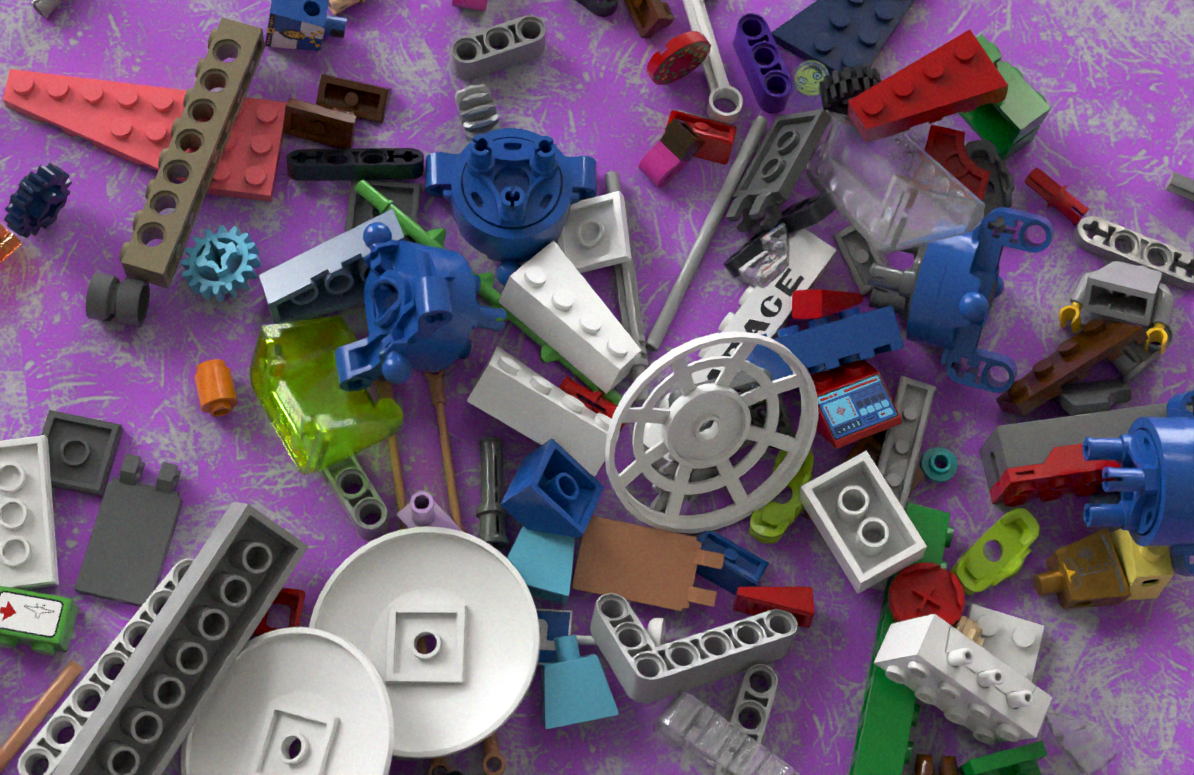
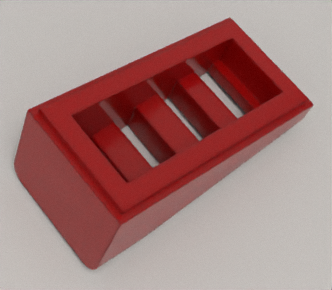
M825 289L795 290V292H792V317L799 320L822 319L862 303L863 295H860V293Z
M810 586L739 587L736 590L733 601V611L754 616L773 609H780L790 612L796 618L798 627L810 628L815 614L813 589Z

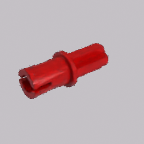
M1040 168L1033 169L1024 181L1027 186L1048 202L1047 207L1053 206L1069 219L1074 226L1090 209L1066 191V185L1061 187Z

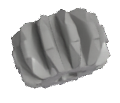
M474 84L456 92L455 99L466 140L469 143L478 134H485L500 129L493 97L486 85Z

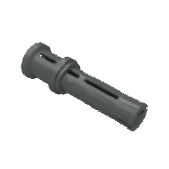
M485 437L479 441L481 451V504L476 509V517L480 519L479 539L500 551L510 546V540L506 537V518L509 517V512L500 505L503 500V439L499 437Z

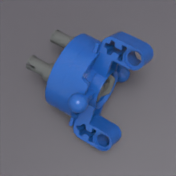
M999 207L992 210L985 218L981 217L980 222L975 223L974 230L941 221L936 224L931 233L921 231L918 234L889 226L884 240V248L913 254L915 261L910 269L905 268L904 271L873 262L869 272L871 277L869 276L867 285L874 286L869 307L880 309L892 305L894 313H898L899 318L906 319L907 340L943 349L940 364H946L947 375L952 381L993 393L1005 392L1012 386L1017 376L1018 368L1016 363L1006 355L977 348L993 299L1001 295L1004 289L1003 279L999 276V262L1003 247L1006 246L1030 253L1044 251L1054 238L1055 230L1053 224L1043 216ZM999 217H1003L1006 226L1015 228L1018 225V220L1023 221V225L1018 232V239H1015L1013 236L1016 230L1005 229L1001 234L996 233L997 227L991 225V222H995ZM1032 225L1041 226L1046 232V240L1042 243L1031 242L1027 237L1028 227ZM962 357L967 358V364L971 366L966 372L962 371L961 364L957 363ZM983 361L987 364L985 365L980 377L977 376V374L980 371L979 366ZM994 366L1004 367L1008 371L1009 379L1003 382L994 380L990 369Z

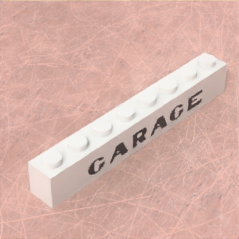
M805 228L799 230L794 237L789 234L778 248L777 252L780 253V256L775 262L768 260L758 275L761 281L755 288L749 286L738 302L741 305L740 309L735 315L729 312L718 330L721 333L734 331L756 333L759 335L767 333L768 338H776L778 336L777 330L783 329L792 317V292H795V290H812L831 265L837 250ZM741 342L717 344L703 348L699 352L698 357L701 360L709 357H730ZM723 367L707 368L692 373L694 383L697 384L717 378ZM671 393L664 397L658 408L669 409L668 398ZM714 420L705 422L701 427L707 428V426L712 425ZM646 423L643 437L645 452L662 440V424ZM668 452L653 465L660 468L672 462L673 460L669 459L668 456L670 453Z

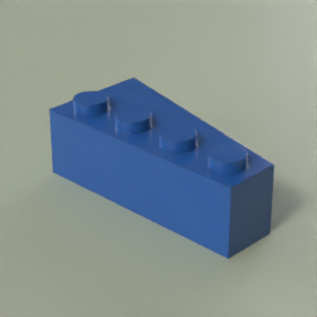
M892 305L861 314L859 307L838 313L840 320L830 322L829 316L822 319L807 321L809 329L799 331L798 324L777 330L778 337L774 338L775 341L787 347L811 374L839 367L840 364L843 365L875 356V354L904 348ZM757 344L746 358L747 361L759 368L768 370L774 380L794 374L790 366L777 353L763 345Z

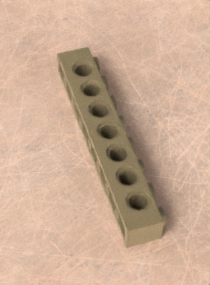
M222 17L218 28L211 31L208 39L209 50L205 59L201 58L197 64L196 82L193 88H188L185 93L181 118L177 117L173 122L170 145L168 149L164 148L160 154L158 161L159 171L156 179H151L147 185L145 195L147 201L143 210H138L135 214L133 235L130 242L126 241L121 248L119 259L127 277L146 280L150 284L169 289L266 47L262 28ZM227 58H234V59H235V60H233V61H231V62H222L223 60H225V59H227ZM216 87H222V88H223V89H222L221 91H219V92H211V90H212L213 88H216ZM203 117H211L207 122H198ZM190 147H199L196 152H185ZM179 177L187 178V180L183 183H172L175 179ZM166 208L175 209L171 214H160V212ZM151 240H162V242L157 246H147V244Z

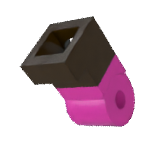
M673 118L665 128L666 133L643 157L638 168L658 188L667 184L677 172H680L705 144V141L685 121Z

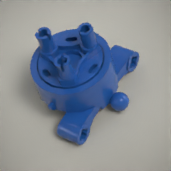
M518 128L497 129L485 134H478L460 154L446 152L431 153L426 156L425 192L434 197H443V199L451 202L453 215L462 237L473 248L487 255L488 259L501 262L497 267L496 277L503 286H506L509 277L522 267L519 262L529 261L553 240L556 242L559 239L569 217L572 204L597 195V162L594 158L583 155L564 156L556 144H553L554 140L551 137L541 136L535 132Z
M374 222L368 225L363 232V241L370 248V253L366 256L364 262L371 269L363 290L369 337L336 349L335 359L339 388L350 392L361 391L370 387L382 374L387 381L393 384H401L409 379L412 370L432 373L443 371L452 365L457 358H468L472 347L470 340H468L471 330L477 327L501 332L506 323L496 321V318L506 319V311L502 308L481 306L476 301V295L481 287V280L478 275L472 274L469 264L461 254L453 250L392 240V233L389 227L381 222Z
M1193 390L1176 394L1170 398L1166 408L1167 417H1139L1132 423L1128 433L1121 434L1119 438L1086 437L1082 445V454L1085 461L1112 460L1117 461L1121 465L1120 468L1105 467L1102 473V478L1115 479V481L1102 482L1103 490L1105 492H1120L1121 501L1118 504L1086 503L1083 513L1086 526L1121 527L1122 530L1129 531L1130 536L1139 546L1170 547L1172 568L1179 575L1194 577V563L1190 564L1189 560L1190 556L1194 555ZM1186 404L1193 406V412L1186 411Z

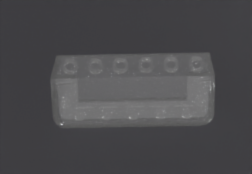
M826 111L832 119L808 161L807 178L821 193L825 191L829 193L838 205L836 209L875 250L893 253L970 233L980 225L986 204L904 132L866 143L849 116Z

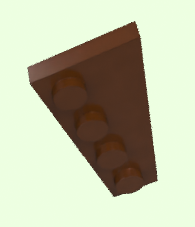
M1101 318L1090 320L1074 337L1062 342L1058 346V350L1048 358L1037 362L1032 367V370L1023 378L1014 381L1012 386L1000 395L996 401L1001 411L1025 416L1062 393L1061 385L1064 383L1080 382L1092 374L1089 369L1090 367L1104 359L1108 362L1114 361L1123 355L1121 352L1122 347L1132 341L1139 345L1149 339L1142 326Z

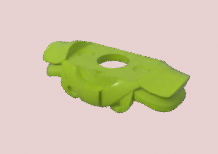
M782 449L779 451L771 475L784 460L788 451ZM811 450L797 474L787 485L793 492L791 500L784 504L771 500L758 511H753L750 519L749 533L757 541L765 544L777 543L787 528L803 511L804 506L799 499L801 486L812 481L814 475L811 474L814 463V455Z
M1017 507L994 523L959 557L950 570L957 576L964 589V593L972 595L975 592H981L989 585L996 586L1002 580L1008 577L1012 578L1018 574L1023 567L1026 556L1032 551L1029 546L1039 535V523L1027 509ZM987 541L997 542L1002 549L1001 558L996 562L989 561L983 553V547Z

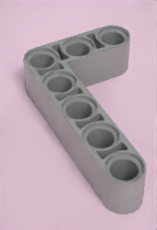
M607 593L598 598L590 624L592 637L625 692L631 699L640 703L653 702L748 670L753 665L766 664L781 659L789 652L798 628V622L790 612L773 609L656 647L628 601L619 594Z

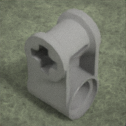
M1150 323L1149 326L1143 325L1142 327H1144L1145 331L1147 332L1154 326H1152ZM1170 325L1164 329L1168 335L1166 349L1173 342L1174 338ZM1132 341L1121 348L1123 355L1111 363L1123 375L1122 381L1125 384L1136 378L1161 356L1160 343L1159 346L1150 343L1147 352L1144 349L1145 341L1139 345Z

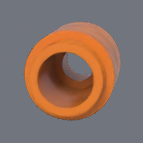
M221 359L207 360L198 364L194 379L201 410L210 413L213 417H220L231 413L232 408L238 404L231 369L226 367L225 361Z

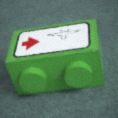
M0 586V647L15 649L17 644L31 646V651L50 656L54 655L55 650L67 652L79 607L70 598Z

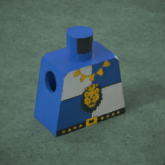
M272 0L265 46L312 51L321 50L323 35L344 39L347 18L327 15L329 0Z

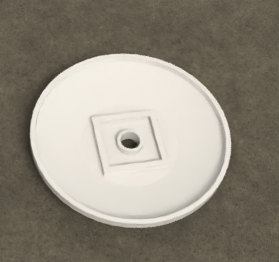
M427 526L402 529L383 535L359 548L335 570L326 582L317 599L309 624V628L329 632L348 641L358 648L375 667L384 683L392 708L394 722L392 756L401 758L429 759L452 755L479 744L495 733L515 713L524 700L533 681L540 652V625L532 595L518 570L503 554L485 541L459 530L444 527ZM424 635H432L437 640L436 648L429 654H420L416 649L417 641Z
M290 627L257 636L246 643L182 742L181 775H388L393 754L394 722L389 696L384 683L375 667L358 648L329 632L307 627ZM299 738L301 741V751L296 758L291 759L289 747L294 740Z

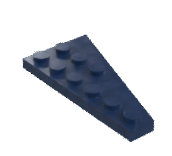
M817 0L771 33L777 45L832 76V71L838 70L841 72L843 67L849 66V69H854L855 65H861L862 69L866 65L871 66L915 0Z

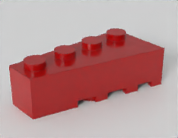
M969 29L849 100L848 116L865 142L869 143L908 131L910 127L927 122L931 124L940 121L943 117L959 112L963 114L976 110L981 105L1005 101L1008 84L973 32Z

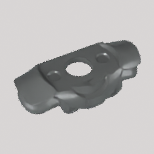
M988 140L970 141L965 145L969 158L978 167L991 172L988 183L992 185L994 190L990 197L984 198L982 208L969 205L974 227L976 222H980L981 217L985 218L992 210L999 207L1010 208L1012 206L1013 176L1006 168L1005 160L999 159L996 146ZM999 217L995 222H991V225L997 227L996 233L998 234L1006 229L1003 217Z

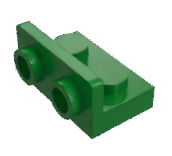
M1043 740L970 759L960 766L959 770L961 775H1041L1037 762L1046 757L1047 752Z

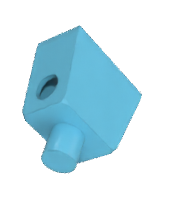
M523 526L507 559L518 570L533 597L567 606L575 538L528 530Z
M576 634L554 638L557 661L541 664L543 727L551 729L618 715L617 706L598 656L596 654L580 656Z

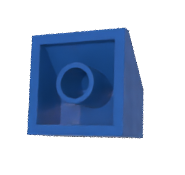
M550 439L523 458L500 505L528 530L580 538L586 531L604 486L555 440Z

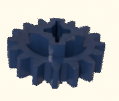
M49 163L46 167L40 165L36 174L31 171L29 175L19 182V188L16 193L11 195L9 205L5 208L8 212L4 218V221L8 223L7 227L19 236L28 238L30 234L36 236L41 227L46 229L57 220V214L60 209L65 206L67 196L70 195L71 191L67 189L72 184V181L68 179L70 175L52 163Z

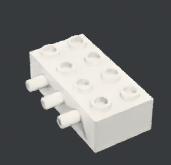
M936 614L891 624L874 661V664L886 671L885 675L890 680L906 685L915 691V696L919 700L935 705L945 712L944 716L949 721L964 725L974 732L973 736L975 739L988 745L1036 738L1052 700L1049 694Z

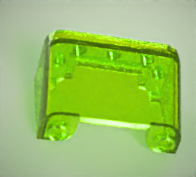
M341 315L261 326L250 365L249 378L253 392L298 470L304 475L321 472L396 434L403 423L404 415L402 409L393 399L383 398L376 404L367 389L350 392L339 388L335 351L341 346L356 342L353 331L348 328Z

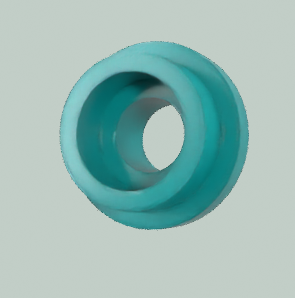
M933 447L927 450L920 464L925 477L936 483L949 481L955 475L958 468L955 455L944 447ZM934 460H943L946 467L943 469L938 468Z

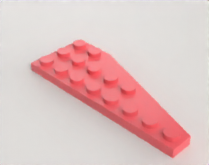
M10 69L3 101L8 108L42 123L44 121L62 128L63 132L74 137L78 135L91 141L92 145L139 166L143 164L159 171L158 161L160 154L164 148L168 149L170 145L172 125L177 117L181 118L184 111L183 101L187 90ZM245 97L207 194L272 202L284 137L283 126L287 102ZM203 117L198 122H207L211 117ZM190 147L185 152H196L199 147ZM179 177L177 180L184 182L187 178Z

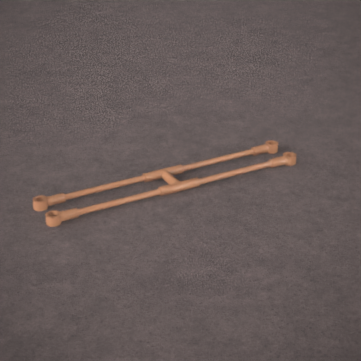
M445 370L440 371L436 375L424 371V377L429 381L432 405L436 408L452 520L466 533V528L462 526L444 407L446 404L443 382ZM376 379L374 385L378 388L381 412L385 415L399 512L407 504L393 413L396 410L393 394L394 384L389 381L384 382ZM400 523V529H401V530H402V529H406V528ZM425 635L417 641V650L420 654H428ZM496 731L483 740L485 758L482 769L485 775H502L505 771L506 762L503 756L500 755ZM445 756L430 758L431 766L428 770V775H432L437 768L445 769L447 774L452 772L450 766L446 763ZM492 759H496L501 763V769L497 772H491L487 769L486 765Z

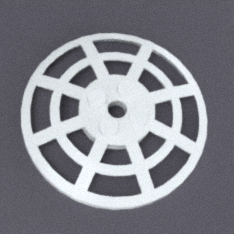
M737 331L714 333L693 339L672 349L653 362L637 377L623 395L613 414L605 446L606 472L612 489L625 508L638 520L656 529L674 533L692 534L713 531L732 525L752 515L754 510L758 511L785 489L799 471L810 451L819 417L818 397L814 382L803 363L787 347L774 339L756 333ZM741 342L730 357H709L687 365L685 356L697 350L717 344ZM757 344L763 345L777 353L790 366L794 374L771 381L758 366L747 361L746 358ZM671 365L673 373L653 390L643 406L630 407L644 387L661 371ZM723 367L715 383L695 385L692 373L707 368ZM738 370L751 375L760 384L759 387L741 395L729 387ZM677 382L682 395L674 401L669 409L653 408L659 398ZM799 387L801 393V416L799 428L795 438L775 432L780 413L777 394ZM766 399L767 412L764 427L750 425L751 415L748 406ZM714 420L711 428L699 432L700 427L705 422ZM635 422L632 443L636 460L618 474L614 457L618 433L622 423ZM646 423L662 424V440L645 452L643 437ZM745 439L756 441V444L738 464L732 466L729 458L738 451ZM769 445L788 451L784 460L773 474L757 489L747 495L739 477L744 475L758 462ZM668 452L679 463L674 479L661 475L651 466V464ZM716 466L720 474L706 480L688 482L692 468L703 469ZM643 473L655 486L670 492L665 513L655 511L641 504L625 487L639 474ZM726 486L734 503L724 508L708 513L689 516L679 515L684 494H702Z

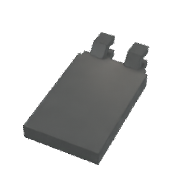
M824 109L781 115L775 118L732 196L734 200L726 215L729 221H739L741 214H743L742 221L736 227L740 232L750 231L756 221L763 218L765 212L766 217L759 226L763 230L774 229L782 217L780 205H783L784 201L788 200L832 119Z
M126 453L120 470V479L113 477L112 482L107 483L74 588L77 593L141 607L158 587L183 505L182 499L178 498L179 492H176L181 474L177 465L162 462L156 487L141 484L140 480L145 463L141 461L142 458L140 456Z

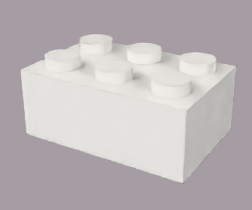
M867 450L801 486L799 498L857 594L923 558L927 545Z

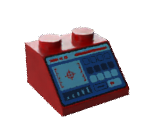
M864 359L843 364L841 367L828 372H818L811 375L818 397L819 417L816 431L834 448L837 449L902 424L901 416L879 371Z

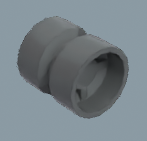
M95 272L87 291V317L89 319L111 321L116 316L119 324L141 327L149 305V282L125 278L120 283L119 278H116L114 275Z

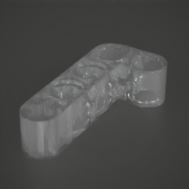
M678 690L653 727L655 734L664 742L678 750L685 746L723 775H801L792 766L696 697L683 690Z

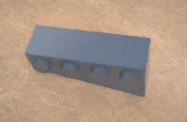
M393 209L259 275L275 329L364 303L363 290L371 268L364 262V259L370 253V248L363 241V232L368 225L374 222H381L389 227L392 233V240L405 241L404 234Z

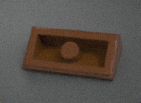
M321 74L316 105L330 110L338 107L354 111V116H357V118L383 123L392 89L333 75Z

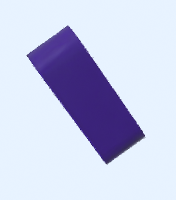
M747 13L738 20L733 41L734 49L760 108L767 113H779L787 105L793 85L792 79L765 19L759 14ZM745 33L753 34L756 37L747 36ZM762 61L768 65H760L757 62ZM769 90H776L781 94H773Z

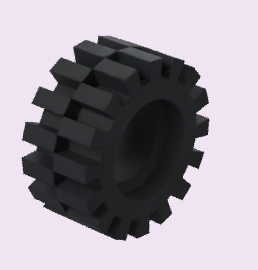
M855 65L854 69H849V66L843 67L841 72L838 70L832 71V76H824V80H821L819 83L823 109L832 118L837 116V119L843 120L845 116H848V101L881 82L878 70L876 68L871 69V66L868 65L862 69L861 65Z

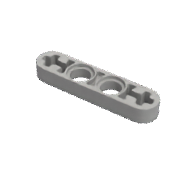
M1096 216L1084 217L1073 231L1075 244L1087 252L1112 262L1120 261L1136 266H1147L1149 269L1160 271L1162 273L1161 281L1185 290L1194 289L1193 254ZM1088 228L1094 230L1093 235L1095 237L1093 239L1087 237L1088 232L1086 230ZM1108 234L1111 237L1107 241L1106 245H1104L1103 242L1106 239L1105 236ZM1123 239L1131 245V252L1127 254L1119 252L1115 247V240ZM1149 252L1160 254L1164 259V265L1160 267L1152 265L1148 261L1147 254ZM1173 261H1175L1176 263L1173 266V271H1169V267L1172 265ZM1185 267L1191 268V274L1193 275L1191 278L1186 276Z

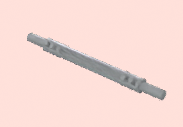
M616 171L606 173L607 194L616 191L621 192L619 173ZM625 203L632 261L613 266L621 325L641 349L630 370L634 383L637 377L649 365L627 205ZM648 384L635 399L636 404H644L649 397Z

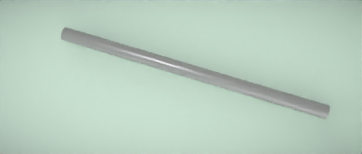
M758 115L755 117L646 341V348L650 351H658L768 124V120L763 116Z

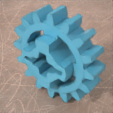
M220 225L218 232L215 234L208 228L205 230L206 237L204 239L197 236L193 238L196 243L194 248H185L184 251L189 258L181 260V265L186 270L182 275L196 295L201 293L205 300L209 301L214 294L219 302H223L227 293H230L235 299L237 298V289L241 287L248 291L250 288L246 281L258 278L253 268H258L262 265L257 256L260 254V251L247 232L241 234L235 226L229 233L224 225Z

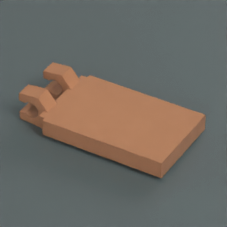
M592 516L581 539L571 589L600 595L607 593L619 594L629 601L677 611H683V608L689 609L690 602L714 607L718 591L693 586L697 565L722 569L725 554L701 550L702 542L697 541L698 537Z

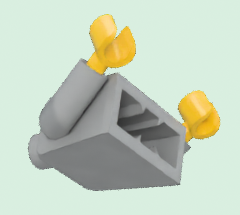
M1113 261L1099 270L1087 272L1082 276L1070 299L1072 304L1061 308L1059 311L1060 326L1063 328L1067 321L1072 320V332H1078L1082 327L1081 308L1086 311L1149 326L1151 323L1154 327L1146 332L1149 339L1145 341L1144 349L1147 352L1151 342H1159L1161 344L1160 354L1162 355L1166 351L1168 339L1164 329L1169 327L1174 297L1169 288L1161 283L1162 273L1160 271L1149 269L1144 265L1136 266Z

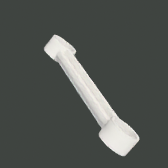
M683 0L691 30L698 31L702 35L704 34L711 44L710 53L702 62L711 93L707 105V114L711 120L731 125L740 116L743 97L736 88L729 86L704 1ZM721 98L729 99L736 105V110L729 113L721 112L715 108L713 102Z

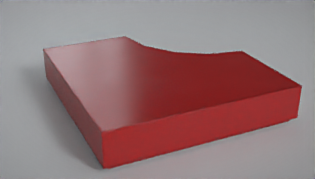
M931 124L914 192L982 208L991 172L978 167L969 158L964 145V131Z

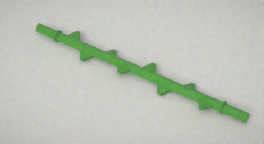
M364 179L356 185L355 191L378 209L380 215L391 209L394 210L404 237L410 236L418 244L446 249L443 246L447 232L444 228L425 231L397 208L393 200L385 198ZM472 271V274L478 275L481 280L478 294L490 303L492 308H502L506 311L507 318H496V321L510 320L542 347L540 360L543 363L559 361L591 388L593 392L598 390L604 394L603 398L616 406L619 405L623 397L614 389L606 394L498 302L501 294L493 288L495 276L491 272L476 274Z

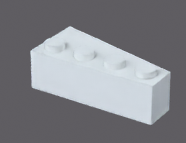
M554 240L509 277L498 301L606 394L628 375L641 352L635 341Z
M497 346L476 380L467 402L540 445H543L550 439L555 440L590 474L596 476L605 461L606 437L612 419L604 414H596L588 409L579 399L565 393Z

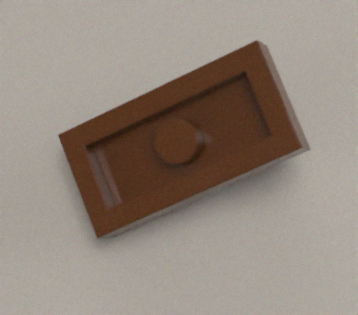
M624 0L642 39L651 38L659 28L669 26L675 19L667 2H661L660 0Z
M289 98L285 105L283 134L340 149H351L354 143L357 116H354V111L338 107L330 110L323 108V106Z

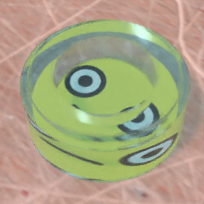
M804 61L796 69L794 85L802 94L808 96L820 94L819 83L821 80H824V76L829 75V72L818 61Z

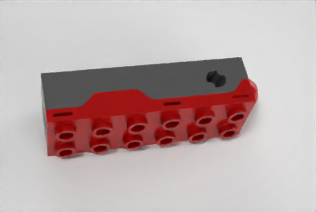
M1167 403L997 426L979 449L992 504L1005 503L1006 507H1014L1026 503L1027 499L1040 498L1041 502H1049L1061 498L1062 494L1075 493L1076 497H1084L1096 493L1097 489H1103L1102 482L1115 481L1114 478H1102L1103 469L1105 467L1120 468L1121 465L1117 461L1112 460L1085 461L1082 454V445L1085 438H1119L1121 434L1128 433L1132 423L1139 417H1167ZM1186 404V411L1193 412V406Z

